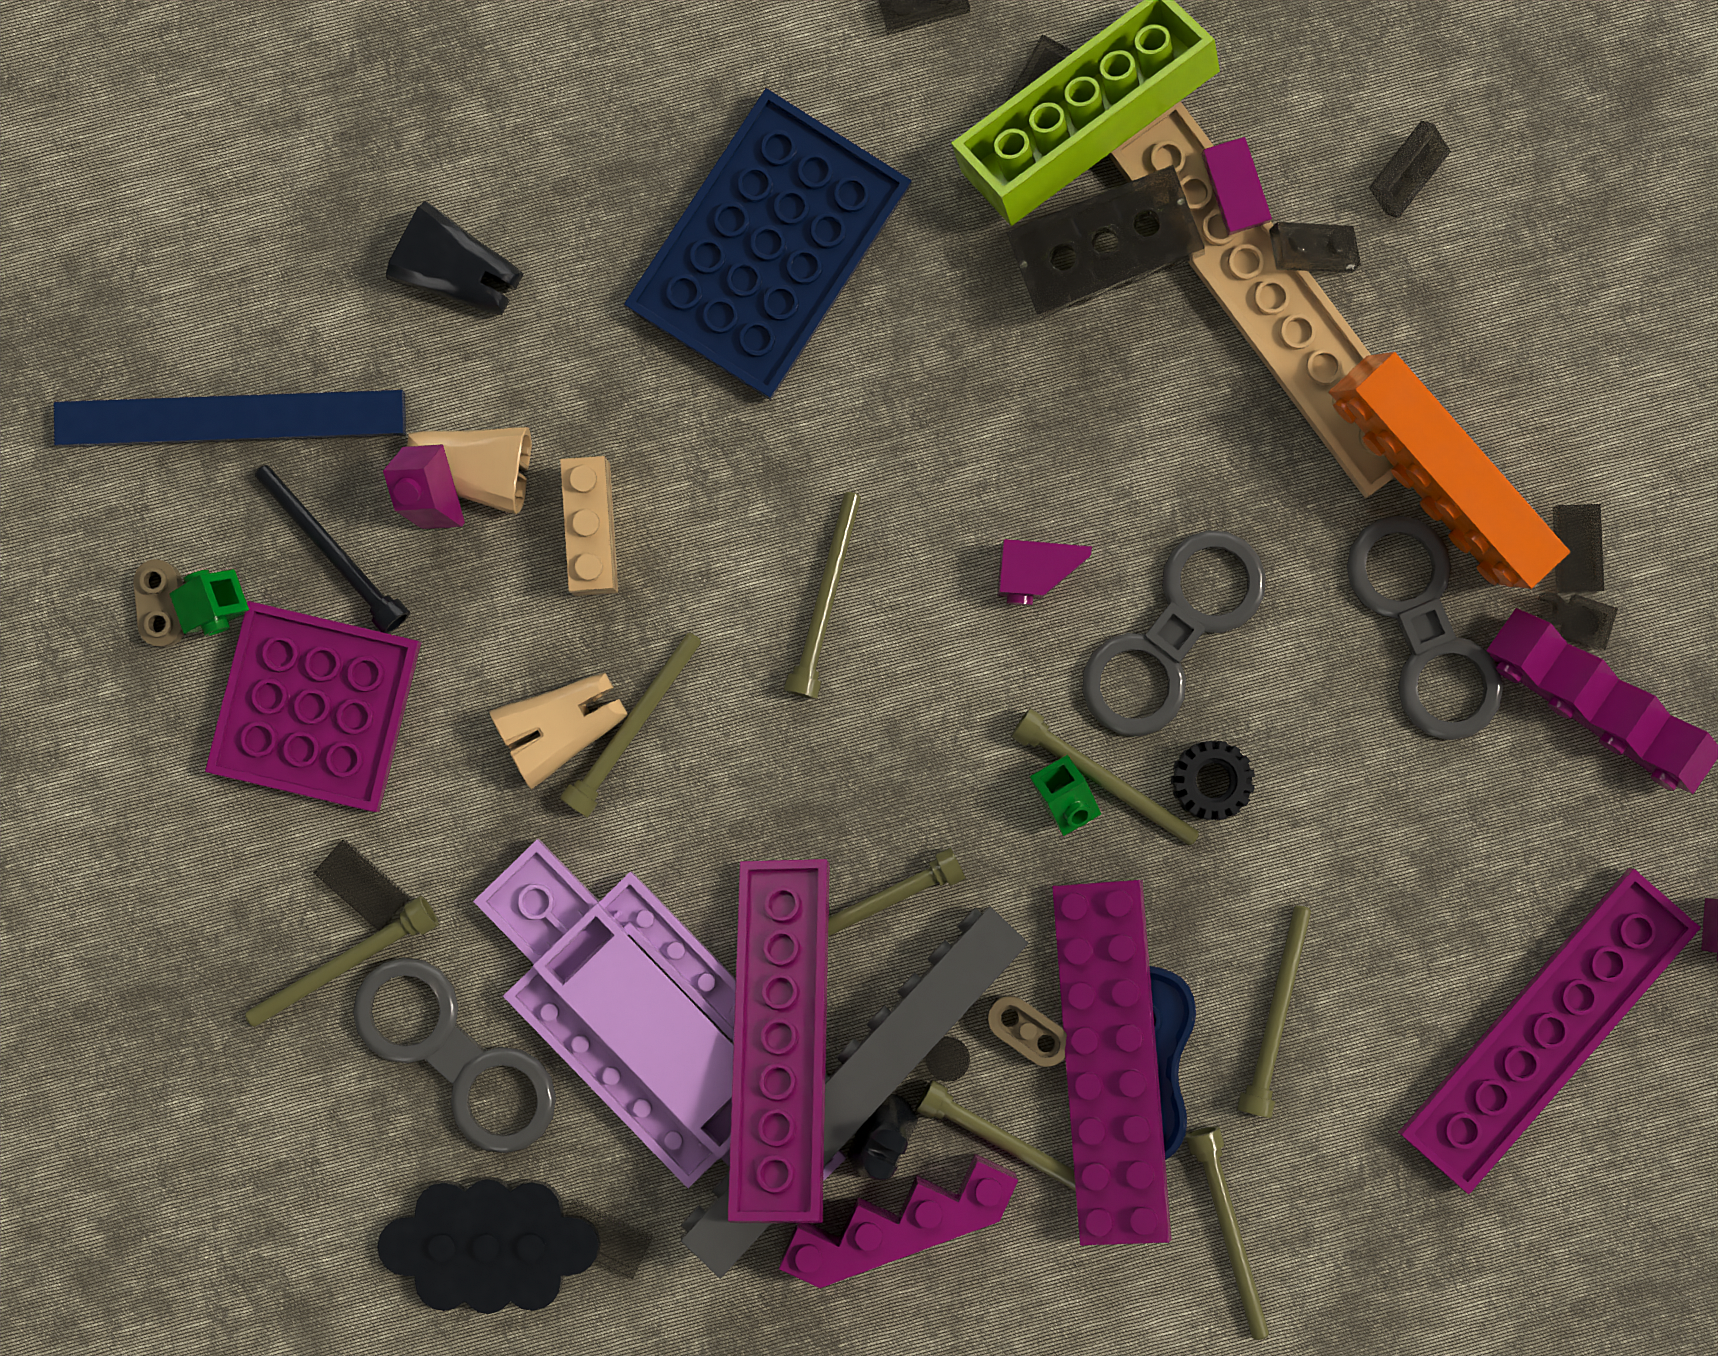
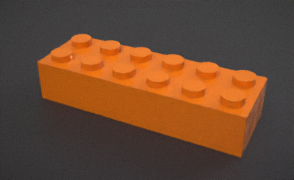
M1396 352L1366 356L1328 392L1336 400L1333 406L1337 413L1348 423L1352 424L1355 422L1365 433L1362 439L1367 447L1376 455H1384L1394 466L1391 469L1393 476L1404 487L1408 489L1414 488L1422 497L1420 505L1423 510L1434 520L1439 521L1441 519L1451 530L1448 534L1450 540L1462 552H1470L1480 563L1476 567L1477 570L1489 583L1532 589L1571 552Z

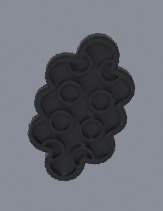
M486 1177L481 1178L468 1189L458 1182L449 1180L434 1183L425 1189L418 1198L415 1215L398 1217L385 1226L379 1235L377 1249L380 1260L391 1272L403 1276H415L417 1294L422 1302L432 1309L441 1311L455 1309L463 1302H466L479 1313L492 1314L503 1309L510 1301L525 1310L534 1311L545 1308L555 1300L561 1291L563 1276L581 1274L591 1267L599 1255L601 1242L599 1232L592 1222L583 1216L563 1214L561 1197L556 1189L548 1183L531 1180L523 1182L512 1189L500 1178Z

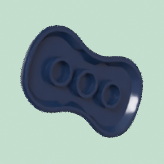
M1150 966L1165 1160L1175 1154L1182 1144L1187 1129V1114L1179 1086L1178 1073L1181 1054L1195 1024L1196 1005L1188 984L1180 976L1166 969Z

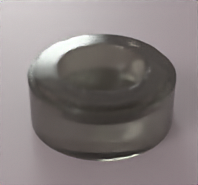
M944 1036L925 1056L929 1072L941 1081L950 1082L961 1078L967 1072L970 1065V1054L966 1045L954 1036Z

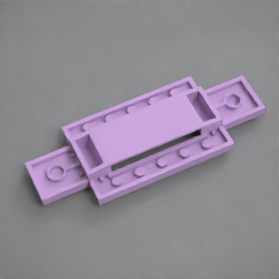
M537 839L473 901L534 964L503 997L671 1172L689 1188L718 1159L721 1158L730 1167L734 1045L628 935L650 955L733 1042L736 978L632 871L599 901L540 839ZM841 1150L824 1166L823 1181L846 1159V1155Z

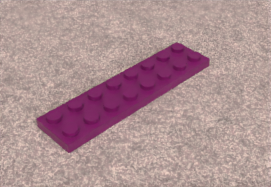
M827 859L740 861L728 1221L730 1223H822L830 876V863Z
M1628 868L1398 1133L1469 1195L1701 927L1637 870Z
M1143 880L1052 886L1063 1030L1067 1034L1065 1058L1080 1246L1169 1243L1172 1241Z

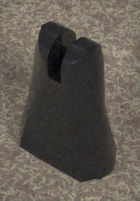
M426 201L418 206L388 262L386 279L434 293L501 316L510 300L495 289L482 284L483 276L513 290H516L523 277V273L511 262L481 243Z
M890 1094L858 1129L847 1157L852 1163L853 1170L862 1177L875 1180L891 1178L898 1168L897 1163L901 1157L900 1154H905L908 1141L918 1122V1117L911 1105L902 1096Z

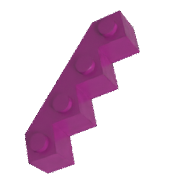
M1515 608L1486 650L1497 662L1496 671L1514 683L1521 682L1547 700V706L1552 711L1566 719L1572 718L1600 737L1599 742L1605 748L1615 754L1626 755L1652 774L1650 777L1654 782L1669 791H1674L1678 787L1694 794L1718 759V744L1707 731L1670 715L1655 695L1620 680L1602 658L1568 644L1555 627L1546 620Z
M974 1154L957 1194L916 1175L898 1215L858 1197L840 1237L810 1223H797L781 1257L779 1270L818 1288H822L1000 1222L1018 1183L1017 1175L1010 1169Z

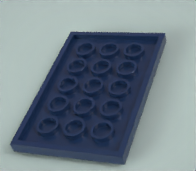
M765 88L625 301L624 306L771 401L911 187L912 180Z

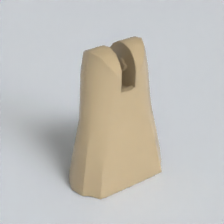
M528 427L409 433L407 447L443 444L458 497L513 514L521 511L525 501L527 478L519 473V469L528 470L532 449L531 433Z
M606 673L590 676L556 690L510 703L489 712L502 740L510 748V754L530 789L548 778L573 756L610 731L628 715L620 699L600 706L592 713L588 710L586 704L592 701L595 702L614 688Z

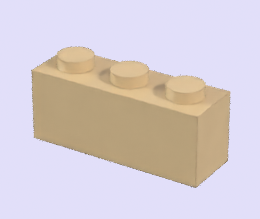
M605 456L560 459L569 592L574 596L618 593L610 463Z

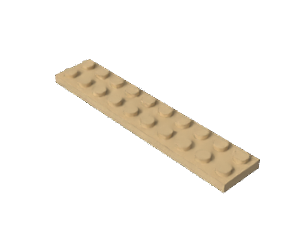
M1179 101L1108 154V156L1366 499L1395 478L1391 472L1394 466L1384 455L1378 456L1367 447L1362 439L1365 433L1355 422L1350 424L1337 413L1333 406L1336 400L1328 392L1366 356L1371 354L1271 221L1270 223L1228 236L1201 154L1203 149L1213 147L1214 145L1181 101Z

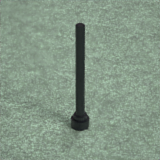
M268 465L261 466L255 472L257 480L371 607L369 613L373 616L372 623L380 632L389 634L397 629L410 615V611L398 598L393 600L390 595L384 596Z

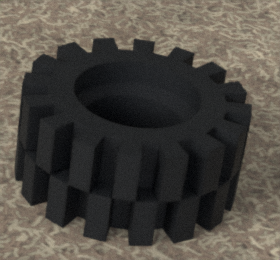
M1224 741L1201 742L1185 750L1180 755L1181 758L1175 762L1173 767L1175 769L1174 775L1171 776V784L1174 785L1175 791L1172 792L1175 799L1178 798L1180 801V806L1185 811L1190 812L1192 816L1206 820L1226 819L1239 813V810L1250 801L1248 797L1250 793L1254 792L1255 785H1252V777H1255L1254 769H1250L1248 764L1250 760L1247 756H1243L1240 753V749L1235 745H1228ZM1208 763L1221 765L1229 776V786L1226 792L1217 798H1209L1203 795L1196 784L1198 771Z

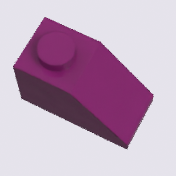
M443 444L402 447L383 470L394 511L421 529L462 527L465 521Z
M1004 539L1001 544L997 596L1007 597L1006 603L1010 605L1032 606L1033 599H1042L1091 556L1092 546Z

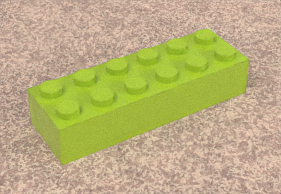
M1143 0L951 142L961 173L1009 225L1013 226L1220 72L1215 39L1174 0Z

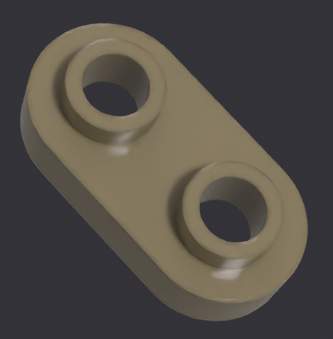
M153 559L146 561L138 567L133 579L138 631L143 640L153 646L171 647L177 644L184 636L169 595L170 592L182 586L181 574L174 565L163 560ZM158 573L161 576V584L159 587L152 589L149 585V579L153 574ZM162 616L166 622L165 628L161 632H156L153 627L154 621Z
M1005 995L999 997L991 1004L987 1014V1021L991 1031L998 1038L1040 1066L1051 1067L1059 1064L1065 1058L1067 1034L1057 1023L1017 996ZM1007 1009H1012L1017 1013V1021L1013 1025H1005L1001 1021V1015ZM1042 1035H1050L1054 1040L1052 1048L1047 1051L1040 1050L1037 1045L1038 1039Z

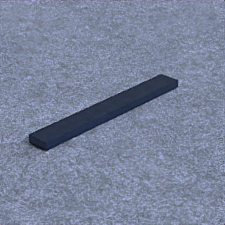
M403 390L54 402V445L58 447L406 436L405 392Z

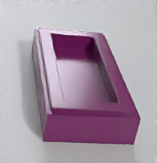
M1242 137L1203 149L1201 153L1228 236L1270 223L1272 217L1246 138Z

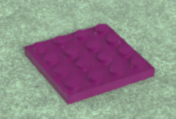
M248 601L249 611L244 614L205 772L372 812H380L422 642Z

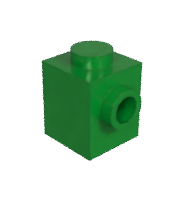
M235 569L210 573L209 570L194 572L183 578L184 585L169 593L184 634L203 631L204 636L208 637L230 629L229 621L249 611Z
M1068 754L1029 776L1045 810L1063 836L1101 815L1087 781Z

